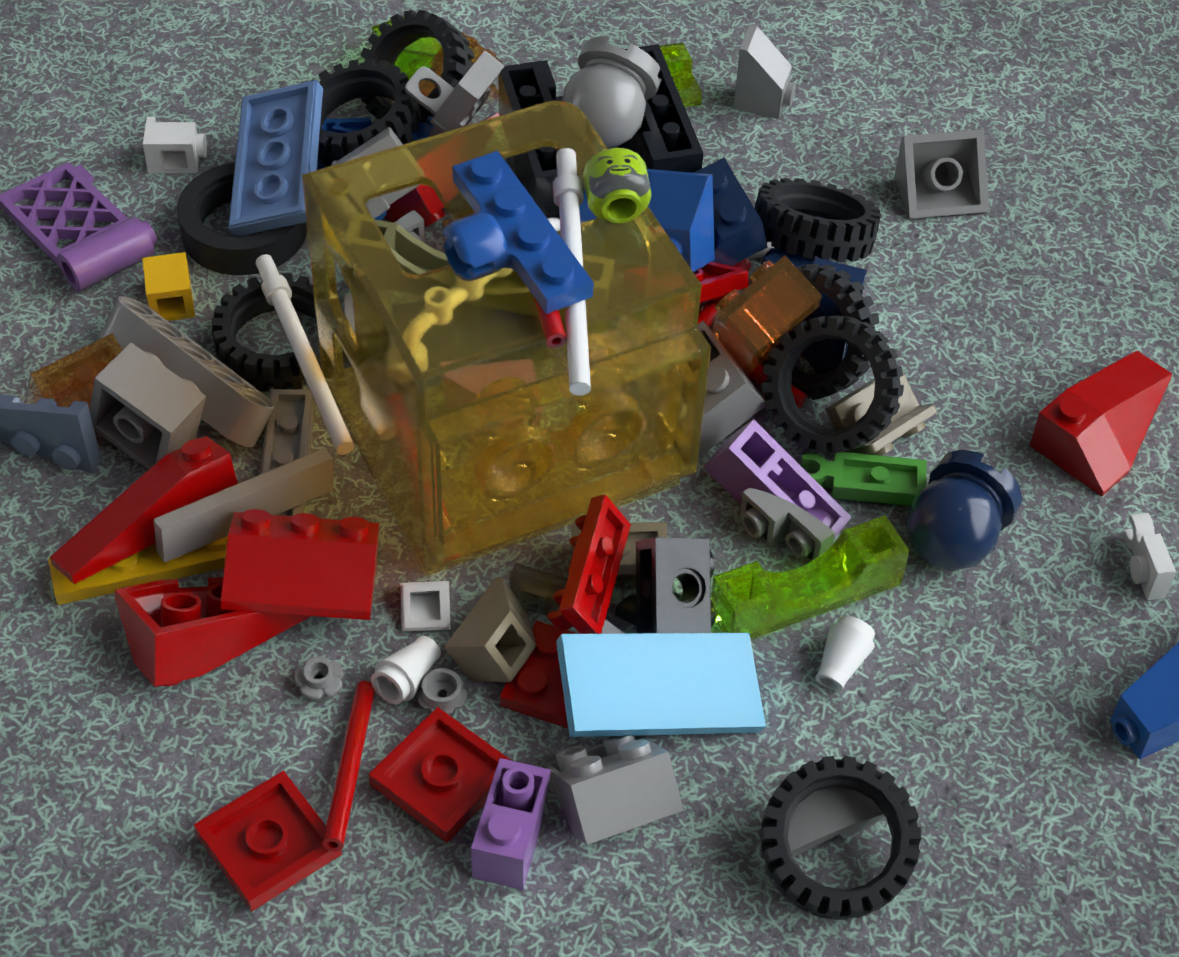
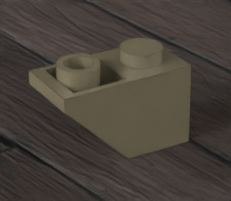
M497 577L444 648L469 680L473 682H511L535 649L536 642L527 610L502 577Z

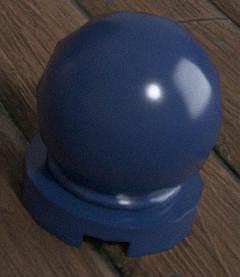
M961 449L945 454L942 460L933 468L928 485L913 498L905 521L911 547L927 564L952 572L976 567L994 551L1000 531L1012 523L1023 500L1019 484L1005 467L999 473L992 466L981 462L984 454Z

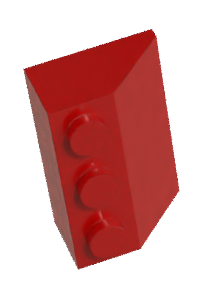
M259 509L234 512L228 533L220 609L370 620L376 579L380 523L368 522L360 517H346L342 520L321 519L310 513H299L293 516L270 515L267 511Z

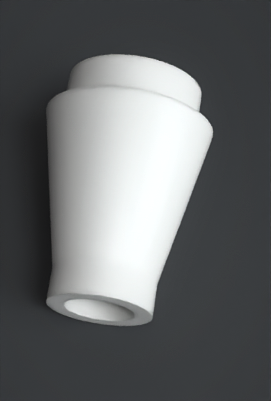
M841 616L837 623L830 625L820 669L815 677L820 685L836 692L843 690L846 682L875 647L873 642L875 632L872 627L852 616Z
M420 636L410 645L379 661L375 666V673L371 677V683L376 693L383 700L394 705L413 699L424 677L441 656L439 646L431 638Z

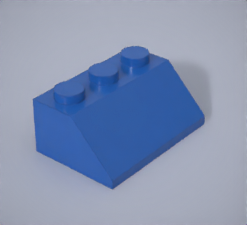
M647 169L652 194L649 205L635 219L621 224L607 222L596 217L588 207L584 189V200L579 206L582 257L615 262L614 265L690 274L715 260L713 174Z

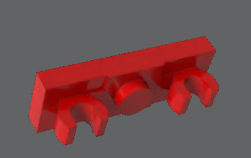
M606 494L592 497L587 514L575 520V525L581 530V534L571 537L569 543L574 547V553L568 570V580L565 589L558 590L553 594V599L560 606L559 610L550 612L547 615V619L557 630L564 631L574 627L579 634L602 633L631 526L629 521Z

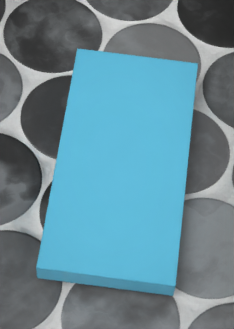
M749 633L561 634L556 640L569 737L759 733L766 727Z

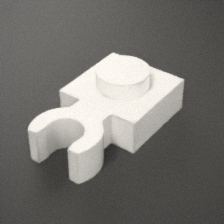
M1149 513L1129 515L1132 529L1124 530L1123 535L1126 545L1134 553V556L1130 559L1131 577L1136 584H1141L1147 600L1166 598L1176 570L1161 533L1155 534L1153 521Z

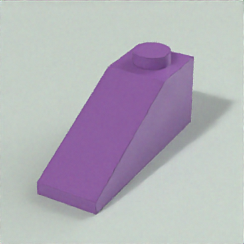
M754 419L727 438L703 466L740 503H742L743 492L749 488L781 497L822 521L835 532L834 539L851 519V516Z

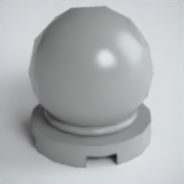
M607 36L592 37L585 42L577 63L580 70L574 73L566 84L561 102L562 115L567 129L578 142L599 149L615 148L634 136L642 125L646 108L645 100L655 96L661 79L657 76L660 66L648 53L631 43L627 50L618 46L608 45L610 37Z

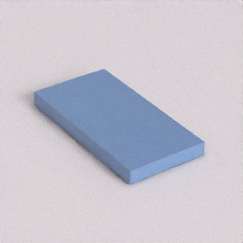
M318 80L242 97L228 226L229 231L234 237L312 221L315 194L314 180L316 179L323 97V88Z

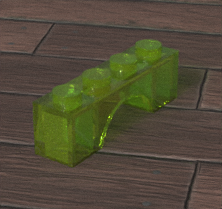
M884 515L843 530L835 543L826 552L799 568L785 572H770L763 569L758 561L715 575L713 576L711 601L715 607V621L722 633H749L750 640L897 587L902 584L909 549L889 519Z

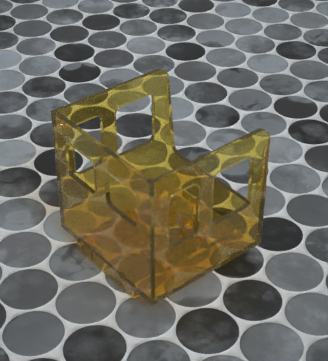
M545 102L302 175L322 373L346 427L425 577L573 524L578 517L587 514L592 497L606 494L616 507H620L680 485L681 477L695 473L697 470L711 346L697 327L702 284L649 207L635 219L626 223H612L608 220L596 218L580 224L583 268L594 282L593 297L585 300L591 390L585 395L578 396L569 391L567 342L559 348L547 346L533 295L516 271L511 268H502L499 272L471 282L459 279L450 265L419 275L408 274L401 268L365 205L372 198L422 184L428 185L435 190L453 221L475 214L453 182L452 166L498 151L504 159L544 146L554 147L558 150L570 148L576 153L577 176L583 181V171L586 163L595 154L608 148L582 110L568 102ZM334 260L351 291L355 332L345 316L338 299ZM564 307L562 309H559V313L566 333ZM342 348L352 365L345 369Z

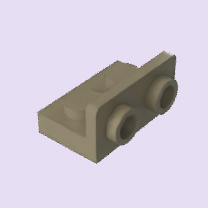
M903 372V376L900 377V385H904L903 395L898 399V403L901 405L897 414L892 416L891 424L874 440L846 452L879 456L886 454L893 449L892 441L900 436L901 438L912 436L926 427L924 421L937 413L934 404L919 406ZM875 378L825 408L835 429L852 426L866 414L874 398Z

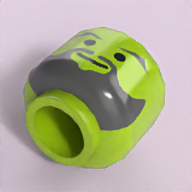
M625 148L606 149L595 154L585 165L583 181L588 207L596 217L607 222L621 224L635 219L648 207L652 196L646 164L638 153Z

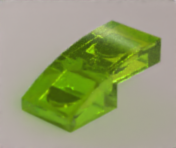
M684 43L659 45L684 107L702 105V90L692 74V58Z

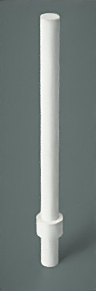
M563 148L556 154L557 177L553 181L554 203L559 207L561 238L583 267L579 206L584 200L583 181L577 176L575 151L570 148ZM585 300L565 307L569 391L578 396L585 395L591 390Z
M267 254L261 255L256 260V266L263 280L261 288L265 298L270 305L275 307L336 452L340 455L348 454L354 449L353 441L290 300L292 297L290 286L286 278L279 275L272 257Z

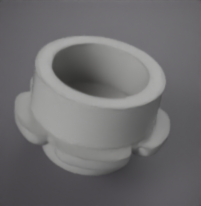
M317 656L308 659L304 667H299L296 670L294 681L295 685L301 688V694L307 699L314 702H325L335 697L341 689V678L344 676V671L338 662L334 660L328 661L325 657ZM317 675H323V676H324V677L321 678V679H315V677H316Z
M439 668L429 672L422 681V690L418 691L419 704L423 709H430L431 712L439 707L451 715L455 708H462L467 700V691L463 689V681L460 676L446 668ZM440 692L447 693V696L442 698L439 697L438 694Z

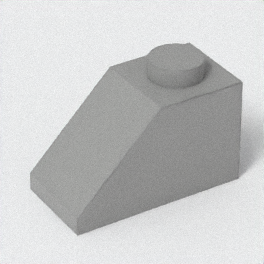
M749 25L739 49L733 109L779 119L784 105L791 107L795 95L796 83L790 82L792 65L759 27L755 25Z

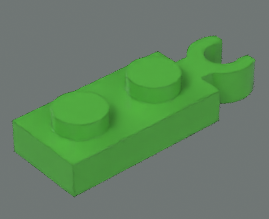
M837 452L834 453L833 461H826L824 457L818 454H802L801 467L805 471L814 472V474H808L822 488H832L831 497L835 499L911 506L913 498L927 484V460Z

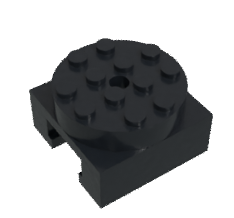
M656 44L639 47L659 64L660 71L657 76L661 79L655 96L645 100L646 108L641 127L631 139L615 148H625L638 153L644 160L646 169L694 173L702 169L703 151L660 46ZM547 60L504 66L498 74L499 120L515 165V175L546 218L560 219L559 207L554 203L553 181L557 177V152L563 148H570L575 151L577 176L583 181V171L586 163L595 154L606 149L593 148L578 142L565 126L561 110L563 96L556 97V84Z

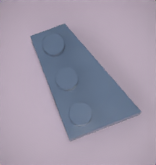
M0 394V443L12 446L26 456H34L36 454L54 460L59 466L67 470L77 468L89 473L95 471L102 460L87 402L73 401L70 407H59L54 399L40 398L36 404H25L17 396Z

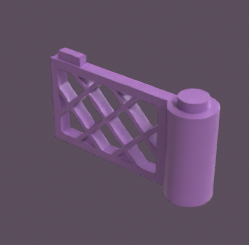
M68 162L0 194V207L60 267L68 283L77 292H80L142 261V258L154 255V245L157 244V237L147 221L141 222L136 217L127 218L91 184L94 182L93 176L81 164L73 167ZM66 178L72 182L70 188H52V185ZM25 198L36 199L33 206H18L14 204ZM47 200L64 201L62 207H44ZM75 201L92 202L90 208H72ZM38 219H56L53 226H36ZM67 220L84 221L82 227H64ZM96 221L114 222L105 228H93ZM59 239L76 240L75 243L62 249L56 246Z

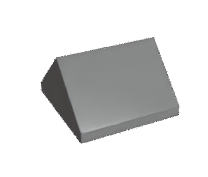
M984 129L902 136L894 179L908 219L989 212Z

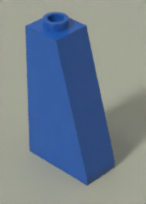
M1179 642L1120 695L1110 722L1112 723L1116 738L1121 744L1130 746L1139 759L1179 742Z

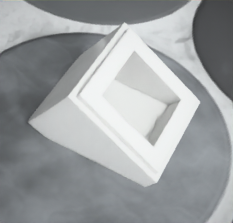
M449 581L400 583L402 632L451 630Z

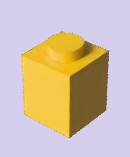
M186 252L142 258L148 306L167 321L195 318Z

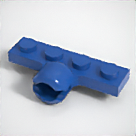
M498 151L452 166L453 182L475 212V214L450 222L443 229V235L447 237L443 245L449 265L459 279L471 282L499 272L502 268H511L518 273L546 314L593 297L594 282Z

